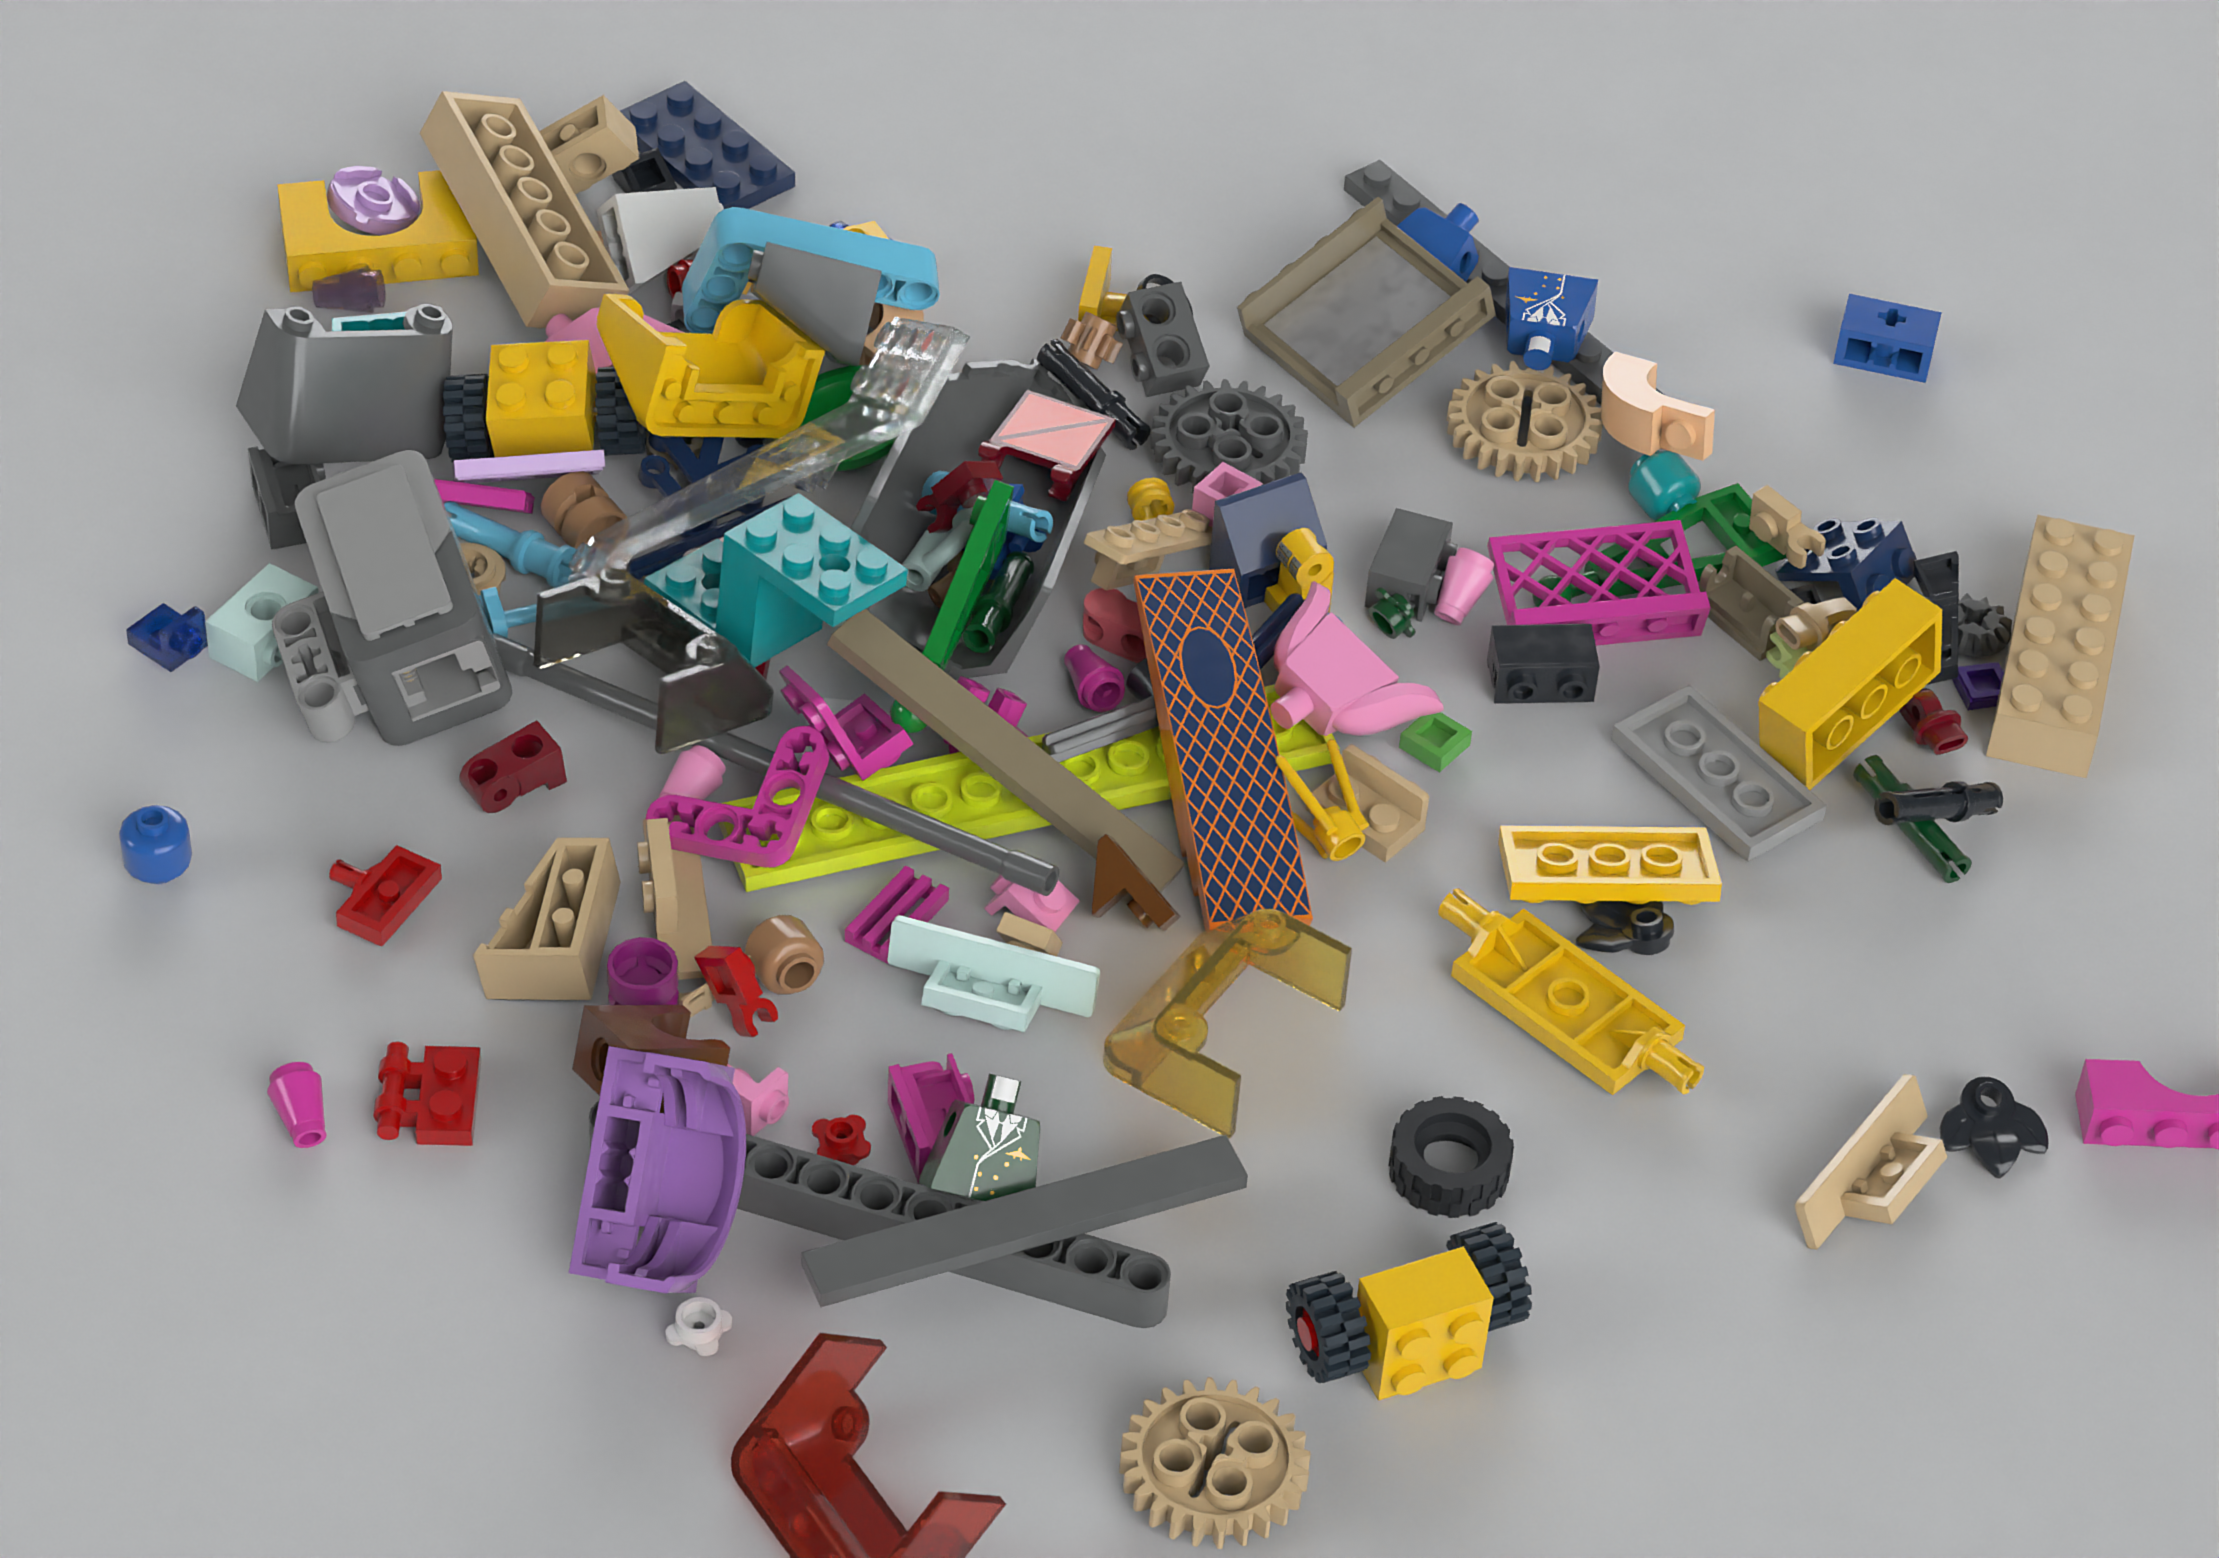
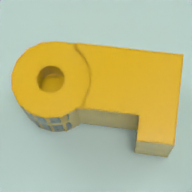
M1300 528L1288 533L1280 541L1276 549V556L1281 561L1278 584L1267 587L1265 591L1264 602L1273 613L1291 594L1298 593L1303 599H1306L1311 582L1313 581L1329 589L1332 596L1334 579V558L1317 543L1316 536L1310 529Z

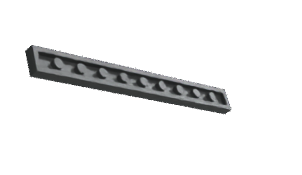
M1381 160L1345 175L1344 191L1364 207L1376 197H1380L1383 200L1387 219L1396 226L1417 208L1425 207L1443 218L1447 216V214ZM1473 237L1479 258L1466 283H1469L1478 276L1490 286L1495 317L1506 325L1505 303L1510 266ZM1587 332L1574 360L1570 362L1552 360L1551 364L1564 375L1571 374V380L1575 384L1584 383L1586 385L1585 392L1588 395H1595L1597 397L1596 401L1601 405L1603 368L1608 358L1614 352L1591 333Z

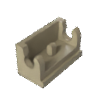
M1734 546L1725 552L1722 560V569L1718 574L1717 569L1711 564L1705 567L1701 575L1699 589L1700 592H1707L1711 607L1708 618L1761 661L1767 658V651L1777 646L1770 639V634L1776 632V621L1779 618L1790 616L1791 610L1803 604L1804 601L1740 548Z

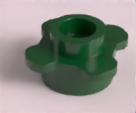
M1381 587L1375 590V595L1379 600L1369 608L1370 617L1375 625L1391 639L1397 638L1402 632L1407 637L1411 638L1414 636L1416 631L1411 625L1410 619L1415 613L1409 602L1398 593L1390 596Z

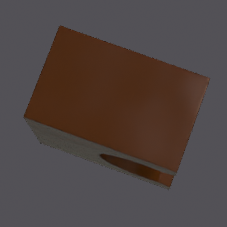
M584 1005L572 1070L600 1096L609 1046L723 1066L728 1064L731 1048L723 1040L686 1039L691 1012L684 1005ZM663 1096L661 1101L660 1113H664Z

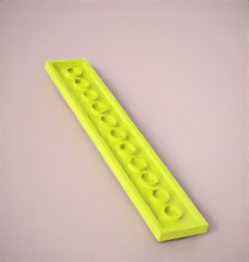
M1275 684L1264 686L1279 754L1286 758L1295 771L1332 764L1327 742L1330 739L1335 740L1333 734L1331 733L1327 736L1319 735L1304 719L1290 729L1280 726L1271 713V704L1279 699L1280 696L1275 691ZM1159 726L1059 762L1118 810L1172 799ZM1049 733L1027 738L1042 749V738ZM962 752L882 768L864 781L857 774L839 778L983 839H991L1052 825ZM795 788L780 790L774 796L773 802L778 805L792 804L799 797L800 791ZM758 795L722 804L753 809ZM815 797L795 851L788 861L776 867H760L740 862H734L745 892H750L940 849ZM729 822L718 823L725 839L732 833L734 825ZM749 828L746 829L747 835H751ZM772 834L768 841H759L762 847H767L770 840L779 841L777 834Z

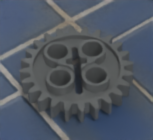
M1223 379L1221 388H1214L1206 380L1203 381L1202 391H1197L1195 388L1187 385L1185 386V397L1172 393L1170 395V405L1162 403L1159 405V415L1153 416L1150 449L1154 450V462L1163 463L1162 474L1171 475L1176 473V486L1191 482L1192 494L1194 493V487L1222 462L1262 482L1264 485L1299 473L1300 464H1305L1308 430L1303 429L1304 418L1295 416L1296 406L1294 404L1282 406L1283 395L1277 394L1270 398L1265 397V386H1261L1252 392L1248 390L1247 381H1242L1238 388H1231L1229 381Z

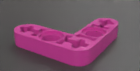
M798 726L787 731L778 743L753 809L680 795H666L651 803L645 819L667 818L668 822H671L675 815L680 816L682 822L673 821L669 826L671 849L760 867L782 865L790 859L795 851L828 766L829 752L824 738L816 728L810 726ZM806 746H811L813 752H805L802 755L799 763L801 773L797 772L798 762L794 753H803ZM794 787L800 790L799 797L792 804L778 805L773 802L776 793L783 788ZM729 822L734 825L732 833L725 839L712 840L707 837V832L716 823ZM690 827H694V834H692ZM747 828H749L751 835L746 834ZM772 834H777L779 841L770 840L767 847L761 846L759 840L768 841Z

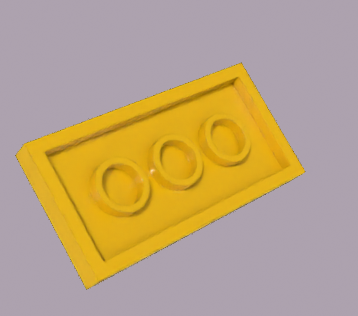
M1500 825L1498 845L1510 900H1522L1528 903H1541L1545 900H1571L1584 904L1597 901H1627L1633 904H1645L1649 901H1678L1689 905L1701 902H1720L1722 882L1706 827Z

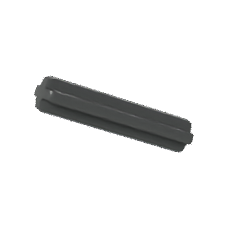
M1154 696L1046 734L1042 738V750L1057 762H1062L1156 728L1159 724Z

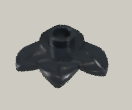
M1627 901L1580 903L1582 912L1594 924L1576 938V945L1579 947L1608 953H1615L1629 948L1634 953L1640 955H1654L1666 950L1670 944V939L1674 935L1673 919L1664 913L1662 901H1649L1645 904H1633Z
M1977 1077L1968 1082L1961 1092L1960 1104L1945 1113L1939 1127L1940 1139L1943 1141L1945 1151H1961L1971 1147L1981 1164L1995 1178L1999 1179L2004 1177L2011 1169L2021 1149L2035 1154H2045L2048 1150V1133L2040 1116L2032 1108L2016 1102L2010 1089L2003 1082L1992 1077ZM1981 1095L1992 1099L1997 1106L1991 1107L1984 1104L1981 1100Z

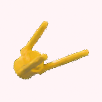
M1330 739L1327 742V747L1348 811L1341 810L1339 806L1323 809L1286 758L1282 755L1277 756L1275 759L1276 764L1315 817L1313 820L1314 830L1292 811L1295 828L1315 846L1323 859L1329 857L1333 861H1340L1358 851L1365 842V835L1362 831L1369 826V823L1359 810L1337 742L1334 739Z

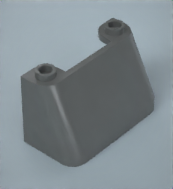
M766 242L764 252L754 250L747 277L749 279L748 282L752 283L750 292L825 350L824 356L831 362L858 367L882 271Z
M421 304L411 307L406 311L403 320L405 330L327 332L314 318V315L302 307L292 306L287 309H265L236 407L268 454L288 464L376 461L405 450L417 451L425 459L436 458L441 455L447 437L446 432H444L445 416L443 415V407L445 403L443 391H445L444 383L446 377L451 376L453 324L442 307L432 304Z

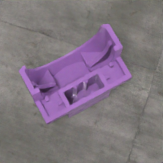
M609 1046L571 1256L570 1274L604 1279L605 1283L666 1294L696 1293L698 1279L705 1275L712 1267L726 1242L735 1217L742 1188L746 1157V1124L741 1098L733 1084L735 1068ZM662 1096L664 1097V1113H660ZM639 1226H642L644 1229L637 1243Z

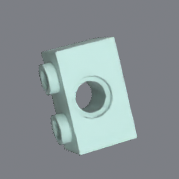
M269 563L205 621L209 658L259 682L271 669L283 663L272 629L274 615L282 607L318 593V587Z

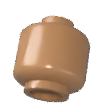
M777 915L766 919L756 926L748 937L745 946V954L751 956L750 959L754 964L756 975L766 989L778 995H790L806 990L817 979L824 964L823 948L804 922L792 915Z

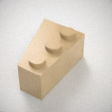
M556 838L524 883L526 892L514 909L506 908L500 916L499 923L501 927L488 945L481 943L473 954L486 999H592L621 884L609 838Z

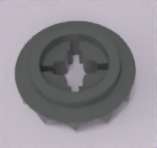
M1966 593L1961 600H1958V654L1971 657H1985L2003 650L2010 641L2012 620L2004 615V606H1990L1987 597L1978 601L1973 600ZM1967 619L1971 623L1965 624L1964 620ZM1979 621L1982 623L1981 627H1979L1975 623Z

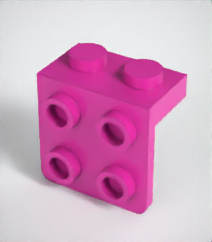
M788 665L779 671V674L786 683V686L780 690L783 697L797 715L803 714L809 723L808 726L816 728L822 734L829 757L841 771L849 767L864 781L879 769L886 768L895 763L901 756V753L913 745L904 728L899 724L893 723L891 717L865 693L834 715L824 699Z

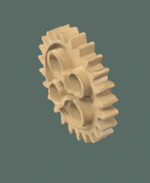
M1515 361L1510 362L1509 370L1503 371L1497 364H1492L1490 375L1477 369L1475 370L1474 380L1463 378L1461 388L1453 389L1452 400L1448 404L1447 434L1454 435L1452 444L1454 448L1464 447L1463 458L1465 460L1478 457L1477 468L1480 470L1490 465L1495 466L1496 477H1500L1507 470L1513 472V478L1518 482L1522 478L1523 473H1529L1535 482H1539L1541 473L1544 472L1554 480H1557L1560 468L1573 474L1575 473L1577 463L1587 465L1590 454L1597 453L1603 428L1601 408L1595 407L1597 399L1595 395H1585L1586 385L1584 383L1571 386V374L1569 373L1559 378L1554 377V367L1552 366L1542 373L1529 367L1526 370H1520ZM1529 396L1532 398L1527 443L1526 446L1521 447L1517 444L1522 403L1523 397Z
M1207 1377L1205 1389L1197 1391L1189 1380H1184L1183 1391L1180 1396L1164 1387L1161 1391L1160 1404L1149 1399L1143 1401L1142 1416L1132 1414L1129 1432L1122 1435L1119 1473L1124 1474L1123 1491L1127 1494H1134L1133 1509L1135 1512L1150 1509L1149 1526L1153 1528L1168 1521L1170 1523L1169 1538L1173 1540L1186 1530L1192 1532L1191 1541L1192 1546L1195 1547L1201 1543L1204 1535H1211L1217 1549L1223 1548L1225 1535H1233L1241 1546H1246L1248 1531L1251 1529L1265 1539L1269 1537L1270 1522L1285 1526L1289 1509L1299 1510L1302 1492L1307 1491L1311 1454L1310 1451L1304 1449L1305 1431H1294L1296 1416L1293 1413L1278 1416L1280 1400L1277 1398L1271 1399L1264 1404L1259 1403V1388L1256 1386L1249 1390L1245 1396L1238 1394L1237 1380L1233 1379L1229 1382L1225 1391L1217 1390L1212 1377ZM1236 1427L1232 1435L1230 1434L1227 1439L1225 1454H1220L1224 1438L1231 1428ZM1204 1470H1208L1205 1487L1198 1497H1193L1203 1485Z

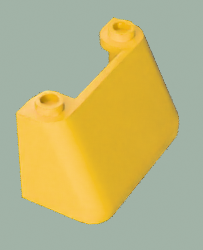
M624 294L603 295L597 315L596 325L637 421L652 434L683 437L781 438L794 433L802 424L825 350L764 301L741 299L729 303L720 312L712 334L656 331L643 320L642 306L631 296Z

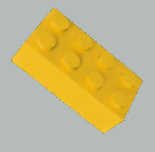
M1896 578L1881 591L1871 593L1864 601L1861 609L1848 621H1841L1836 624L1829 633L1828 638L1813 652L1808 651L1798 659L1792 671L1779 682H1773L1764 689L1758 701L1759 746L1811 790L1913 698L1914 694L1918 693L1941 672L1942 609Z

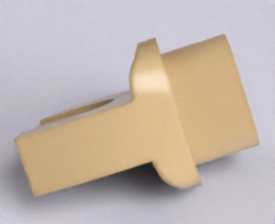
M1845 597L1817 604L1803 603L1794 607L1790 612V616L1779 618L1776 621V631L1792 649L1797 650L1807 647L1809 651H1814L1828 638L1834 626L1841 621H1848L1855 614L1857 608Z

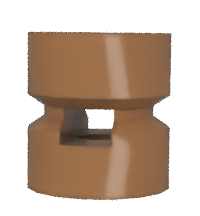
M584 471L570 472L561 476L549 486L543 495L540 505L541 514L567 545L577 549L580 561L588 564L601 563L613 557L627 542L631 532L630 520L617 504L609 498V495L590 473Z

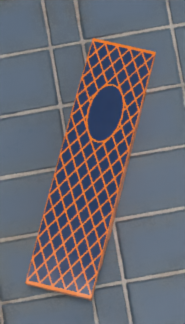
M1234 569L1135 575L1133 582L1182 857H1187L1193 894L1194 896H1199L1206 936L1309 928L1313 917L1284 773L1275 762L1276 757L1280 754Z

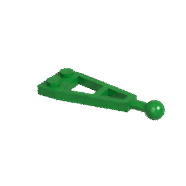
M997 480L994 481L987 498L979 495L974 504L969 524L973 525L969 534L965 551L922 653L943 671L985 588L1006 540L1014 486ZM897 700L893 701L890 708L891 720L894 724H899L903 727L906 733H917L927 726V724Z
M1739 483L1696 497V503L1687 504L1677 512L1673 510L1654 521L1681 520L1683 531L1703 521L1726 550L1737 546L1761 567L1787 558L1786 554L1783 555L1768 542L1759 539L1754 531L1749 528L1752 499ZM1671 537L1650 539L1645 546L1668 559L1669 555L1660 544ZM1616 543L1601 551L1602 554L1618 564L1629 552ZM1725 552L1691 559L1697 582L1700 581L1702 572L1708 564L1717 569V574L1720 572ZM1588 561L1585 564L1584 573L1581 575L1601 587L1610 576V573ZM1644 561L1648 567L1630 570L1649 582L1659 569ZM1666 574L1656 587L1661 589L1683 584ZM1548 575L1541 578L1538 582L1553 591L1563 578L1556 575ZM1617 579L1608 590V592L1617 597L1640 593L1620 579ZM1570 583L1560 596L1571 602L1572 598L1583 595L1586 592ZM1532 594L1535 606L1539 607L1544 601Z

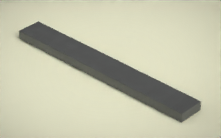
M1222 1135L801 1252V1265L821 1308L1247 1188L1248 1174L1227 1135Z

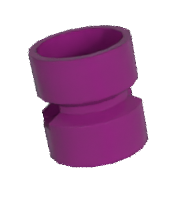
M638 937L628 939L612 950L607 962L608 1005H679V991L677 988L679 982L678 959L675 951L667 943L655 938Z

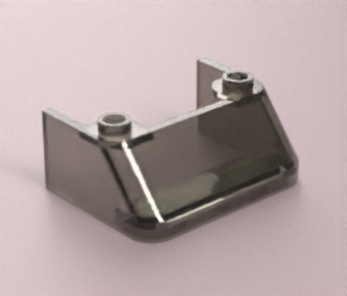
M608 568L601 571L600 574L537 594L533 665L539 670L621 642L668 674V676L660 678L655 751L660 755L762 720L772 713L774 696L772 686L734 644L631 576L626 570Z

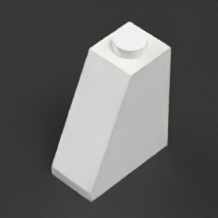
M716 187L614 194L596 210L604 246L630 290L627 294L628 296L667 272L670 266L677 265L681 259L686 260L698 252L714 217L724 210L722 204L719 203Z

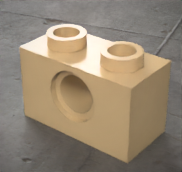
M604 95L539 131L575 195L589 189L593 184L618 170L625 169L639 159L635 126Z

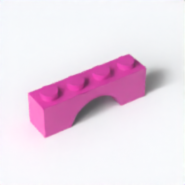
M2085 1059L2075 1092L2083 1144L2159 1146L2164 1148H2215L2219 1150V1094L2196 1096L2172 1090L2155 1080L2140 1061Z

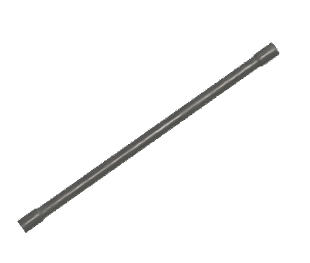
M493 633L506 671L521 677L527 676L689 745L706 747L718 757L766 776L775 753L774 751L545 657L526 645ZM798 762L797 772L801 773V770H800V767H799V763H800V762ZM824 773L816 794L818 799L998 873L1005 880L1043 896L1050 895L1058 882L1059 868L1053 864L1019 850L1007 849Z

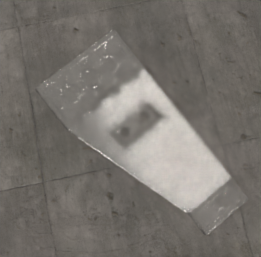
M895 317L892 323L887 322L877 334L874 342V347L877 350L869 365H863L854 376L850 389L854 392L847 403L591 536L588 544L585 542L581 543L574 552L569 563V569L573 571L568 580L587 591L609 599L632 555L785 486L812 494L816 487L825 490L841 461L923 424L970 336L953 326Z

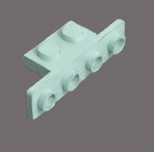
M900 915L896 916L892 922L887 961L892 966L930 976L923 989L921 1004L923 1006L938 1009L950 1016H965L991 1023L999 1029H1014L1021 1032L1026 1031L1040 1005L1084 1017H1090L1095 1010L1100 978V969L1095 966Z

